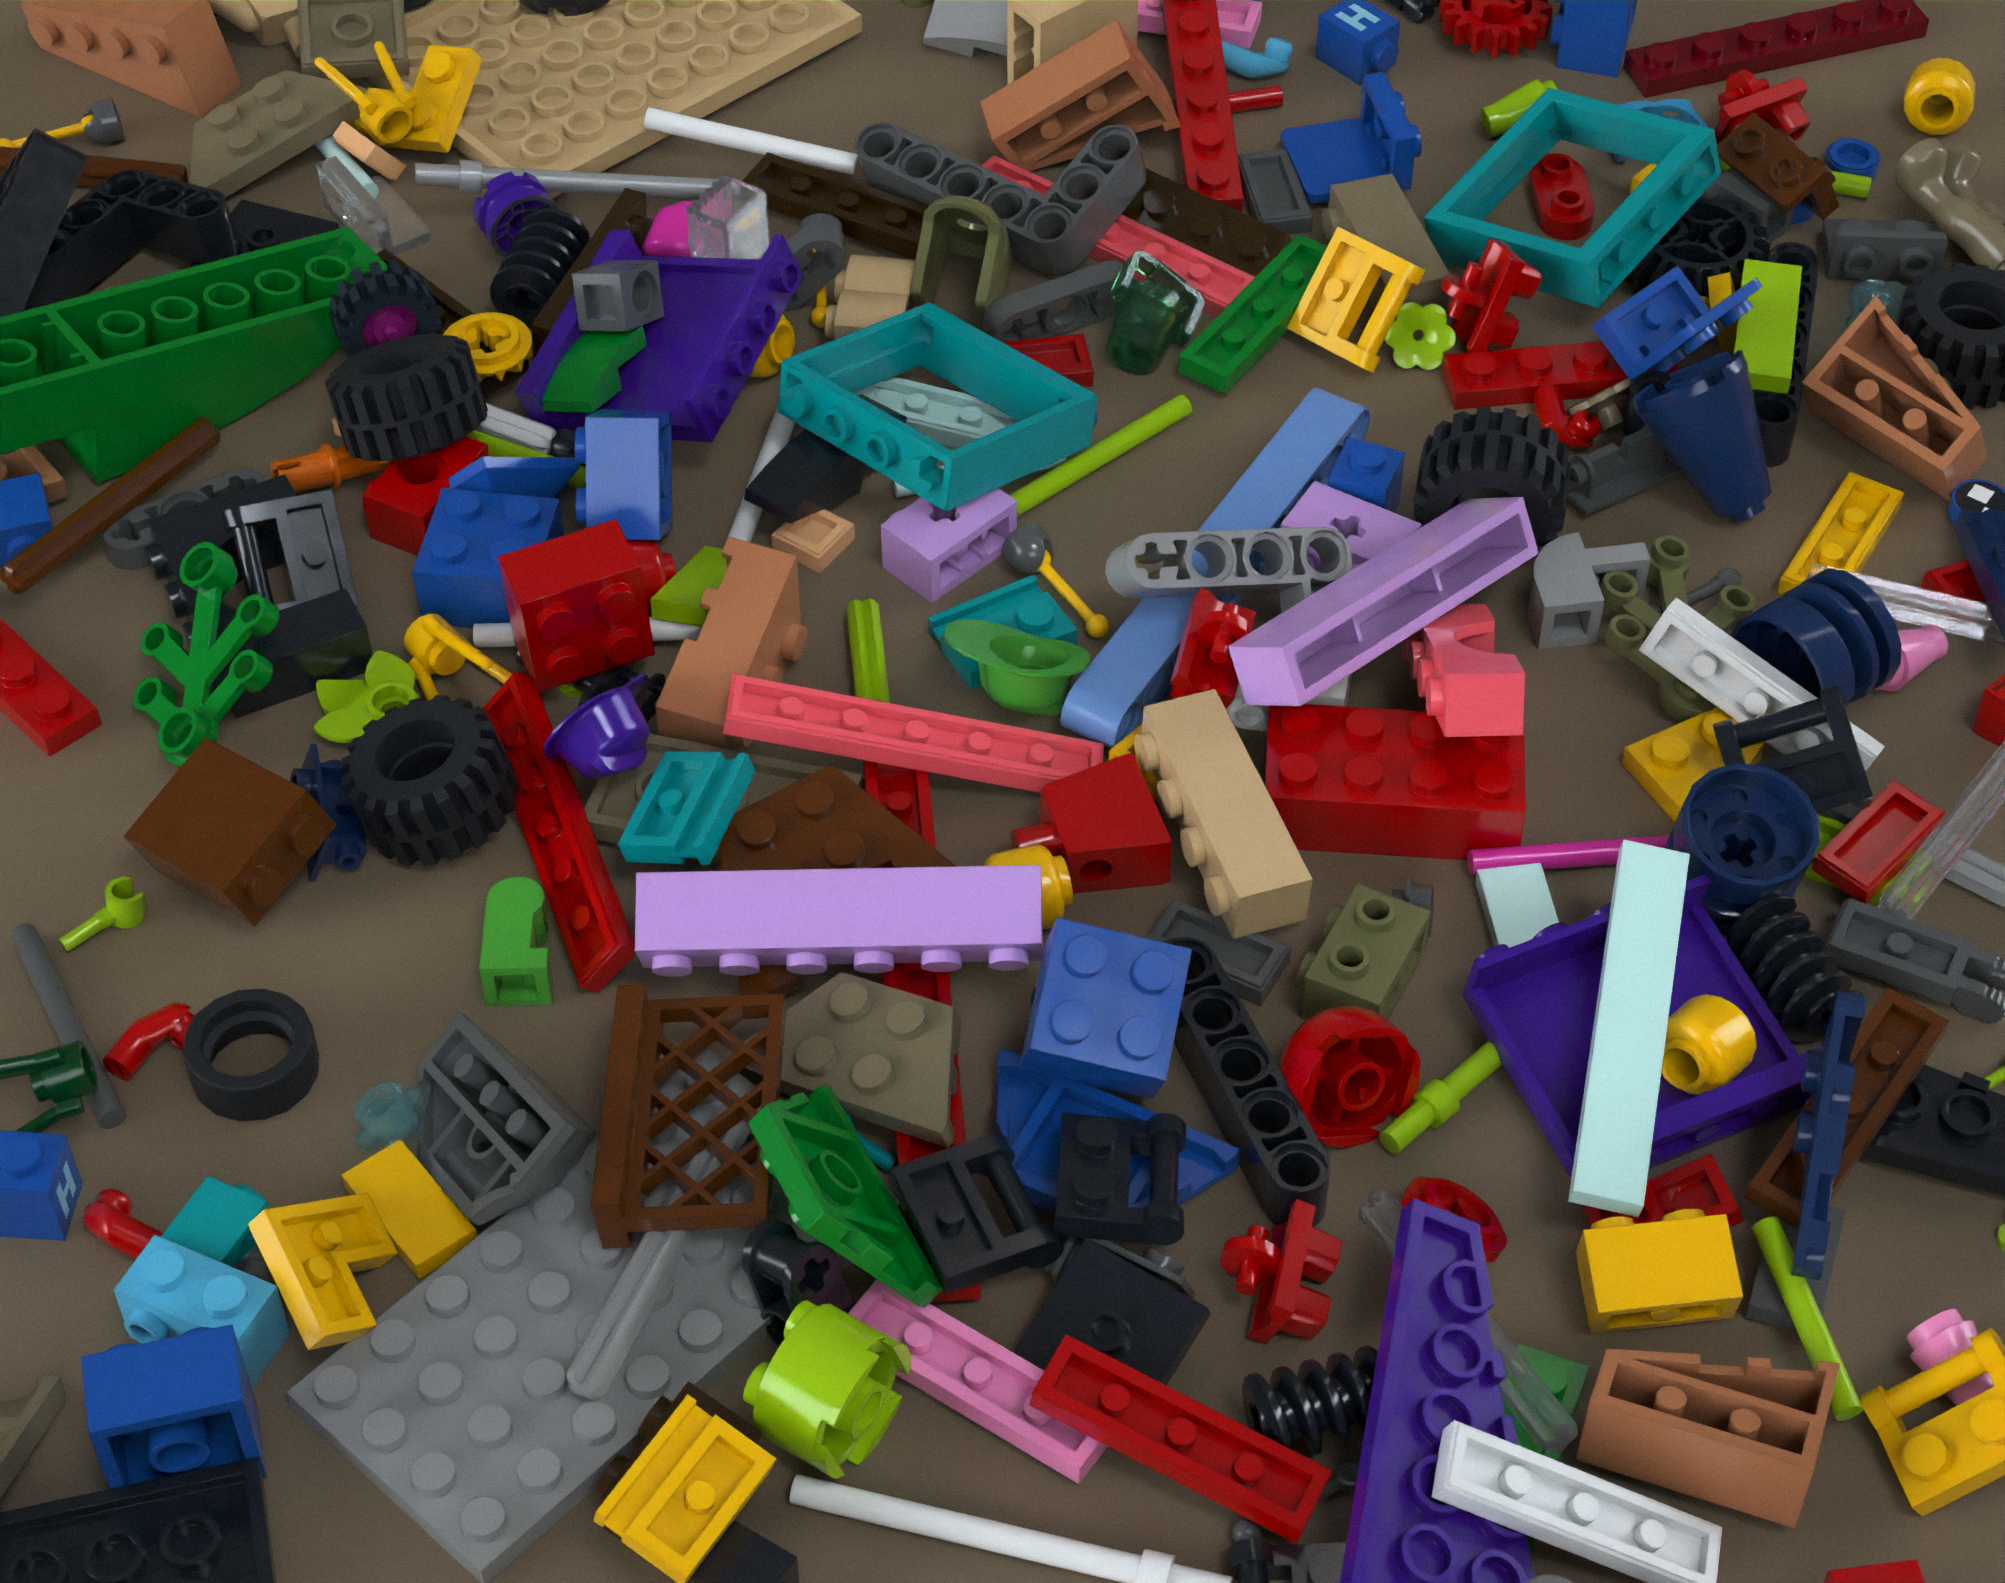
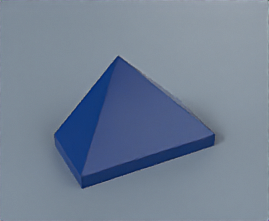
M482 456L448 479L450 487L454 489L554 498L579 470V465L576 462V458Z

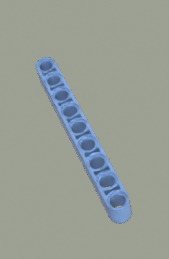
M1319 387L1313 388L1198 531L1280 528L1282 521L1314 481L1328 486L1329 474L1348 438L1364 440L1371 419L1370 408ZM1251 548L1249 555L1251 565L1255 571L1262 574L1265 570L1264 559L1257 550ZM1193 550L1191 559L1193 567L1198 574L1206 577L1208 574L1207 561L1201 553ZM1245 594L1214 596L1224 604L1232 603L1237 605ZM1193 596L1143 598L1069 691L1061 711V727L1091 741L1104 743L1105 747L1111 749L1140 726L1143 721L1144 706L1162 702L1173 687L1170 681Z

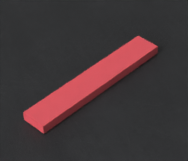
M995 155L981 165L1042 195H1045L1054 184ZM1122 214L1087 255V257L1099 263L1109 260L1118 261L1135 280L1215 318L1255 278L1242 270Z
M732 674L722 734L1039 793L1048 783L1103 763L1104 743L737 674Z

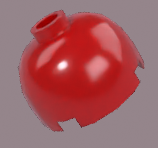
M1338 1006L1321 1010L1298 1027L1288 1039L1280 1058V1071L1318 1139L1325 1145L1349 1148L1371 1142L1380 1133L1372 1127L1383 1123L1391 1113L1399 1117L1409 1108L1419 1085L1421 1060L1417 1050L1409 1044L1407 1036L1384 1016L1370 1009L1355 1006Z

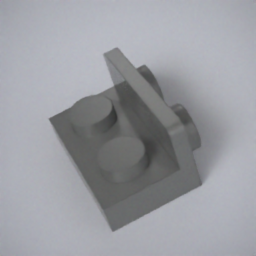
M1824 219L1820 233L1827 279L1913 281V278L1920 273L1929 274L1930 268L1942 266L1948 244L1946 233L1935 231L1934 222H1919L1915 220Z

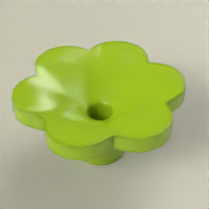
M1415 302L1402 304L1396 315V320L1393 321L1384 339L1393 348V359L1398 366L1409 369L1418 365L1424 370L1435 369L1442 362L1443 352L1448 351L1454 346L1456 340L1455 331L1446 324L1447 314L1440 305L1430 303L1421 307ZM1416 330L1422 331V336L1419 339L1413 338V333Z

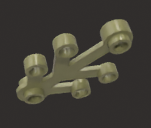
M1662 535L1646 546L1651 558L1646 582L1659 589L1664 613L1676 597L1688 605L1684 580L1691 567L1692 558L1690 549L1685 541L1673 535ZM1618 570L1606 573L1600 585L1604 598V607L1618 611L1621 614L1611 619L1604 635L1605 645L1612 652L1626 656L1659 682L1660 704L1663 710L1675 720L1683 722L1717 707L1639 651L1644 643L1645 634H1650L1662 615L1636 596L1639 585L1633 576ZM1727 585L1721 590L1714 607L1702 616L1721 630L1726 631L1731 626H1736L1739 620L1752 613L1756 604L1755 596L1743 586Z

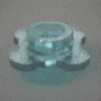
M1877 279L1867 280L1854 285L1849 292V308L1852 314L1846 320L1847 328L1875 296L1886 307L1887 314L1896 324L1900 302L1905 292L1903 285L1897 281L1886 283Z
M384 1082L368 1090L359 1099L354 1110L355 1118L363 1128L356 1136V1142L360 1148L370 1150L381 1142L385 1145H391L398 1140L404 1141L413 1135L419 1127V1121L416 1118L418 1107L425 1100V1095L421 1089L409 1087L404 1090L397 1082Z

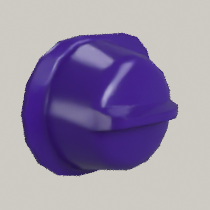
M643 673L623 686L598 694L579 706L552 731L544 744L543 753L548 759L562 758L590 780L601 779L639 767L646 758V742L649 738L650 730L635 697L645 685L648 676Z

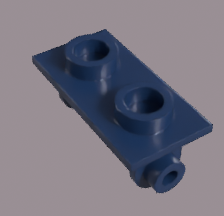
M310 744L302 768H294L289 780L307 790L337 824L306 863L309 881H316L322 863L334 864L341 870H353L361 865L362 859L367 853L362 824L341 785L340 778L344 776L340 769L342 761L329 760L325 763H320L317 744Z

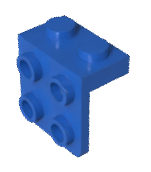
M1385 72L1364 75L1360 118L1288 128L1281 132L1280 145L1282 149H1286L1298 175L1306 200L1310 203H1329L1330 185L1391 173L1401 190L1411 189L1414 158L1420 157L1422 151L1419 129L1415 124L1410 125L1405 114L1403 97L1400 92H1394Z
M1677 265L1603 316L1591 327L1632 382L1634 377L1648 371L1650 368L1652 371L1666 372L1686 357L1680 347L1688 355L1718 335L1723 329L1717 321L1719 320L1724 328H1726L1754 307L1748 298L1763 286L1757 278H1754L1715 307L1709 309Z

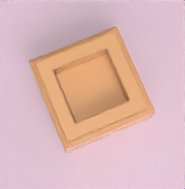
M342 121L332 135L335 138V142L390 181L392 179L396 181L406 167L405 164L345 121Z
M823 509L791 524L785 521L771 535L772 548L797 555L798 563L821 573L855 540V524Z

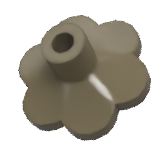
M1626 378L1566 410L1570 416L1580 410H1587V413H1595L1602 429L1606 430L1624 420L1616 405V401L1622 392L1630 386L1631 380Z

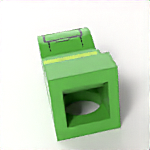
M519 876L506 878L497 882L487 895L479 965L486 1006L552 1005L554 981L548 947L539 948L547 940L549 934L544 893L541 886L530 878Z

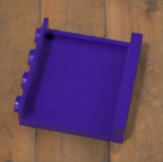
M610 230L589 267L608 260H658L664 317L643 325L647 347L618 368L622 390L594 412L600 409L672 410V440L713 442L725 418L729 415L732 405L745 381L752 373L755 363L768 339L775 331L778 321L792 295L799 287L803 277L799 264L795 260L783 234H775L762 259L643 256L629 230ZM574 292L515 390L530 419L551 426L556 432L564 427L576 430L577 427H584L585 417L592 414L544 411L541 401L560 361L574 342L585 332L579 330Z
M1707 874L1686 881L1669 1017L1692 997L1704 994L1723 997L1737 1005L1748 1017L1755 1031L1757 1048L1752 1062L1730 1083L1700 1095L1689 1094L1676 1088L1661 1074L1649 1169L1802 1108L1813 1094L1801 1091L1802 1074L1807 1052L1801 1055L1798 1054L1701 904L1711 883ZM1611 902L1599 908L1590 918L1569 926L1564 922L1555 923L1538 932L1532 940L1510 948L1506 944H1500L1487 949L1474 960L1462 993V997L1489 1042L1496 1048L1500 1061L1570 1178H1572ZM1818 1047V1048L1813 1049V1050H1814V1051H1820V1048Z

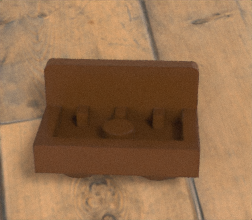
M1754 112L1717 144L1719 158L1783 211H1791L1801 202L1821 220H1824L1839 207L1832 187L1836 180L1831 170L1820 159L1816 157L1810 158L1800 150L1785 131L1780 128L1774 129Z

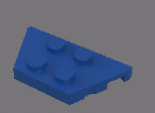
M1003 1048L998 1055L996 1133L1005 1135L1015 1154L1012 1164L1033 1204L1055 1214L1059 1131L1062 1112L1147 1121L1157 1113L1088 1084L1020 1069L1021 1055ZM1186 1126V1146L1179 1153L1178 1205L1183 1204L1234 1173L1239 1165L1240 1148ZM1130 1154L1128 1207L1144 1208L1149 1204L1151 1156Z

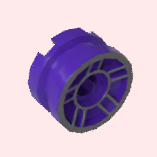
M511 171L498 175L485 184L488 191L482 198L476 197L473 212L475 222L486 235L490 244L499 255L505 257L524 218L528 214L542 208H559L535 176L524 172L523 176H514Z

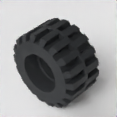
M1952 263L1949 268L1939 265L1930 268L1929 274L1920 273L1913 278L1912 285H1908L1904 292L1896 325L1904 335L1907 334L1916 344L1918 352L1923 358H1928L1937 364L1939 374L1950 382L1951 389L1967 409H1973V405L1991 408L1996 407L1998 401L2005 402V271H1995L1989 269V266L1982 264L1967 266L1965 263Z
M439 334L415 335L373 346L347 359L335 368L325 381L346 451L354 458L371 461H392L431 453L459 441L479 427L480 423L487 417L488 408L470 348L466 340L459 339L457 336Z
M1491 407L1477 408V414L1470 415L1466 411L1454 414L1452 423L1444 420L1440 422L1434 429V435H1428L1423 444L1414 495L1415 505L1413 512L1415 521L1420 522L1421 527L1469 498L1523 497L1538 552H1540L1542 547L1557 538V534L1562 531L1565 522L1571 463L1568 462L1569 452L1566 445L1558 443L1559 435L1551 427L1542 429L1540 428L1539 419L1531 415L1525 418L1516 416L1517 410L1504 408L1503 413L1492 412Z
M436 695L428 701H425L423 697L410 700L408 705L398 708L396 705L384 712L386 715L378 721L371 720L363 727L365 733L360 737L353 738L347 747L350 755L342 758L340 767L344 775L340 778L342 788L373 846H377L380 854L388 859L396 857L400 864L413 865L416 861L421 860L423 865L427 866L438 864L442 858L449 857L450 861L464 856L463 851L471 847L477 849L488 841L486 836L489 833L499 832L506 823L503 815L513 812L517 801L514 794L519 791V783L513 765L487 713L480 706L473 707L470 700L459 697L451 702L449 695Z

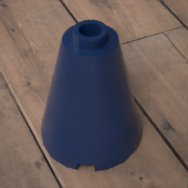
M1737 350L1733 356H1731L1729 351L1721 352L1684 366L1669 374L1671 380L1665 384L1664 390L1657 393L1652 383L1633 397L1632 404L1636 413L1717 517L1730 516L1732 522H1739L1753 517L1765 509L1763 500L1772 493L1748 363L1742 350Z

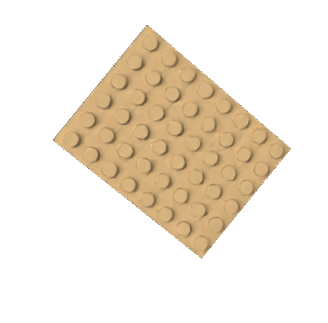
M431 0L405 13L409 75H400L406 91H412L428 45L473 48L483 61L452 143L455 148L470 160L482 161V166L601 173L671 135L644 128L648 107L701 119L861 33L862 14L841 0H610L597 10L577 16H564V8L548 6V15L537 13L527 8L520 0ZM386 76L367 77L379 88L392 89ZM547 192L551 199L562 194L559 192Z

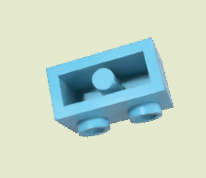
M157 1235L152 1237L113 1290L124 1319L126 1331L129 1333L130 1338L140 1343L179 1336L194 1328H217L233 1324L252 1387L290 1334L277 1285Z

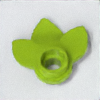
M377 650L367 664L365 679L317 680L318 700L321 709L326 715L314 725V732L336 743H351L353 738L360 737L365 733L363 727L371 720L378 721L385 716L384 712L396 705L398 708L408 705L410 700L420 698V695L414 691L416 683L415 671L401 658L391 653Z

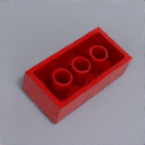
M1303 704L1302 706L1269 705L1263 783L1297 850L1467 860L1468 850L1521 846L1526 816L1524 728L1523 735L1445 737L1436 717L1428 716L1427 711Z

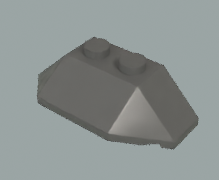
M459 1012L417 1065V1084L423 1088L418 1109V1161L465 1216L478 1226L552 1190L564 1174L579 1163L587 1145L597 1134L539 1074L461 1012Z

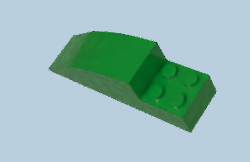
M344 227L0 317V455L58 439L95 483L98 484L128 472L198 418L204 417L211 420L213 427L219 430L255 410L303 379L341 348L330 319L329 311H333L330 305L332 294L340 296L337 285L342 279L349 284L354 282L350 272L359 267L362 274L366 275L371 273L368 263L378 261L382 271L387 270V264L349 227Z

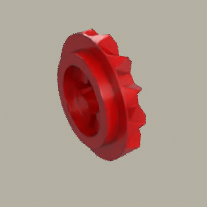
M1418 1177L1413 1179L1405 1190V1196L1401 1202L1402 1208L1415 1198L1479 1223L1486 1262H1495L1506 1247L1507 1237L1497 1215L1480 1197L1467 1188L1442 1178Z

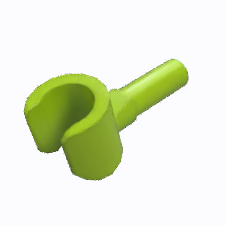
M121 876L111 880L105 887L106 907L93 914V917L58 939L67 953L101 930H106L112 925L121 929H130L142 923L146 913L145 893L140 892L134 896L132 878Z

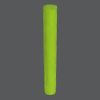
M1775 1216L1759 1220L1752 1226L1753 1233L1813 1369H1815L1817 1361L1840 1363L1830 1403L1832 1412L1838 1421L1851 1419L1863 1411V1406L1806 1278L1791 1275L1794 1252L1780 1220Z

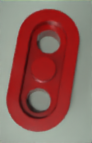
M1553 153L1544 156L1530 170L1528 190L1538 225L1545 234L1556 239L1575 240L1582 238L1591 231L1595 205L1584 170L1578 162L1565 154Z

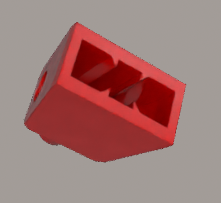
M1133 753L1119 756L1046 784L1040 790V824L1011 830L1012 849L1040 844L1046 847L1053 857L1061 855L1064 858L1070 875L1073 894L1157 886L1170 883L1172 840Z

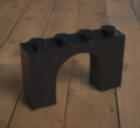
M285 474L148 519L154 544L144 547L145 554L156 581L164 578L168 581V584L163 585V589L174 618L186 617L188 621L182 624V628L189 649L197 592L181 581L180 566L183 558L195 545L201 542H211L232 556L238 571L235 585L243 580L233 532L225 530L222 512L239 506L296 496ZM273 522L256 526L266 570L283 565ZM344 588L279 610V620L275 628L263 637H256L251 634L211 684L210 692L212 694L227 677L233 659L240 652L247 649L254 650L267 658L272 663L273 673L269 683L262 690L255 693L244 690L230 708L235 719L316 691L317 680H347L364 674L373 654L367 626L347 589ZM222 602L220 605L216 640L236 617L237 609L231 608Z

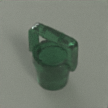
M1144 250L1136 251L1123 262L1109 296L1116 300L1114 319L1106 343V354L1109 360L1126 373L1148 375L1155 372L1172 344L1182 348L1188 342L1205 304L1204 297L1198 290L1188 284L1183 277L1163 262L1155 259ZM1136 269L1149 280L1130 283Z

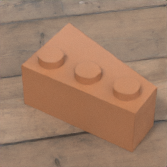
M1607 1348L1590 1399L1576 1460L1796 1529L1814 1472L1840 1363L1817 1361L1814 1371L1771 1369L1770 1358L1747 1357L1744 1367L1701 1364L1700 1354Z

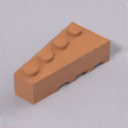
M23 0L20 2L29 22L30 34L41 49L198 118H203L242 86L208 0Z

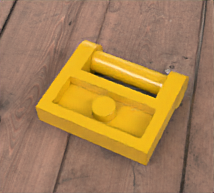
M1337 227L1287 329L1374 373L1381 359L1377 353L1412 284L1418 286L1426 270ZM1383 269L1393 274L1356 345L1348 341V338Z
M1991 1327L1971 1337L1972 1346L1888 1390L1879 1385L1860 1395L1863 1409L1877 1430L1911 1508L1922 1517L2005 1475V1345ZM1988 1372L1994 1387L1907 1431L1901 1416Z

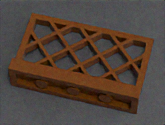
M645 984L617 985L590 1205L603 1249L631 1248L633 1232L757 1227L759 1224L770 1219L773 1175L761 1162L759 1153L762 1149L756 1138L737 1153L722 1143L719 1138L740 1121L744 1120L748 1123L758 1113L756 1110L758 1107L761 1106L762 1109L766 1104L779 1100L786 1020L784 994L648 1000ZM768 1018V1027L746 1044L729 1031L743 1019ZM694 1022L701 1028L678 1047L663 1036L664 1023ZM717 1040L733 1054L708 1072L692 1058ZM764 1052H765V1059H764L762 1056H760V1055H762ZM748 1065L763 1077V1081L740 1098L725 1086L724 1083ZM680 1068L696 1082L671 1101L657 1090V1085ZM712 1094L723 1104H726L728 1108L703 1127L690 1117L687 1112ZM656 1107L659 1111L654 1114V1110ZM672 1123H675L691 1137L667 1156H664L651 1145V1140ZM707 1149L722 1161L723 1164L697 1183L680 1168L687 1164L696 1154ZM754 1162H756V1169L751 1166ZM649 1163H650V1164L653 1165V1167H651V1168L648 1170V1165H649ZM738 1175L754 1188L753 1203L722 1204L713 1196ZM666 1179H670L685 1192L683 1196L670 1206L644 1207L645 1196Z

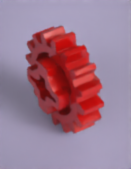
M1440 0L1438 22H1442L1441 32L1443 35L1454 34L1452 44L1458 46L1468 43L1471 46L1470 53L1476 54L1484 48L1489 49L1491 57H1497L1499 50H1506L1512 56H1517L1519 46L1533 50L1536 48L1537 40H1546L1548 28H1550L1553 4H1549V0Z

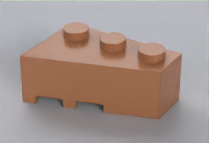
M1117 19L980 101L993 143L1008 162L1027 171L1075 158L1090 138L1098 130L1108 125H1125L1135 133L1163 125L1164 131L1181 127L1167 87Z
M1877 296L1870 301L1802 381L1810 414L1950 501L1953 489L1959 483L1969 480L1987 459L1982 426L1940 374L1936 375L1918 352L1916 344L1907 334H1903L1887 314L1886 307Z
M728 536L721 552L723 558H726V573L718 590L706 587L699 604L701 608L709 610L696 641L684 638L655 708L658 735L740 750L741 746L748 747L753 739L722 734L732 674L782 683L783 674L791 661L797 662L803 654L807 641V627L801 625L797 555Z

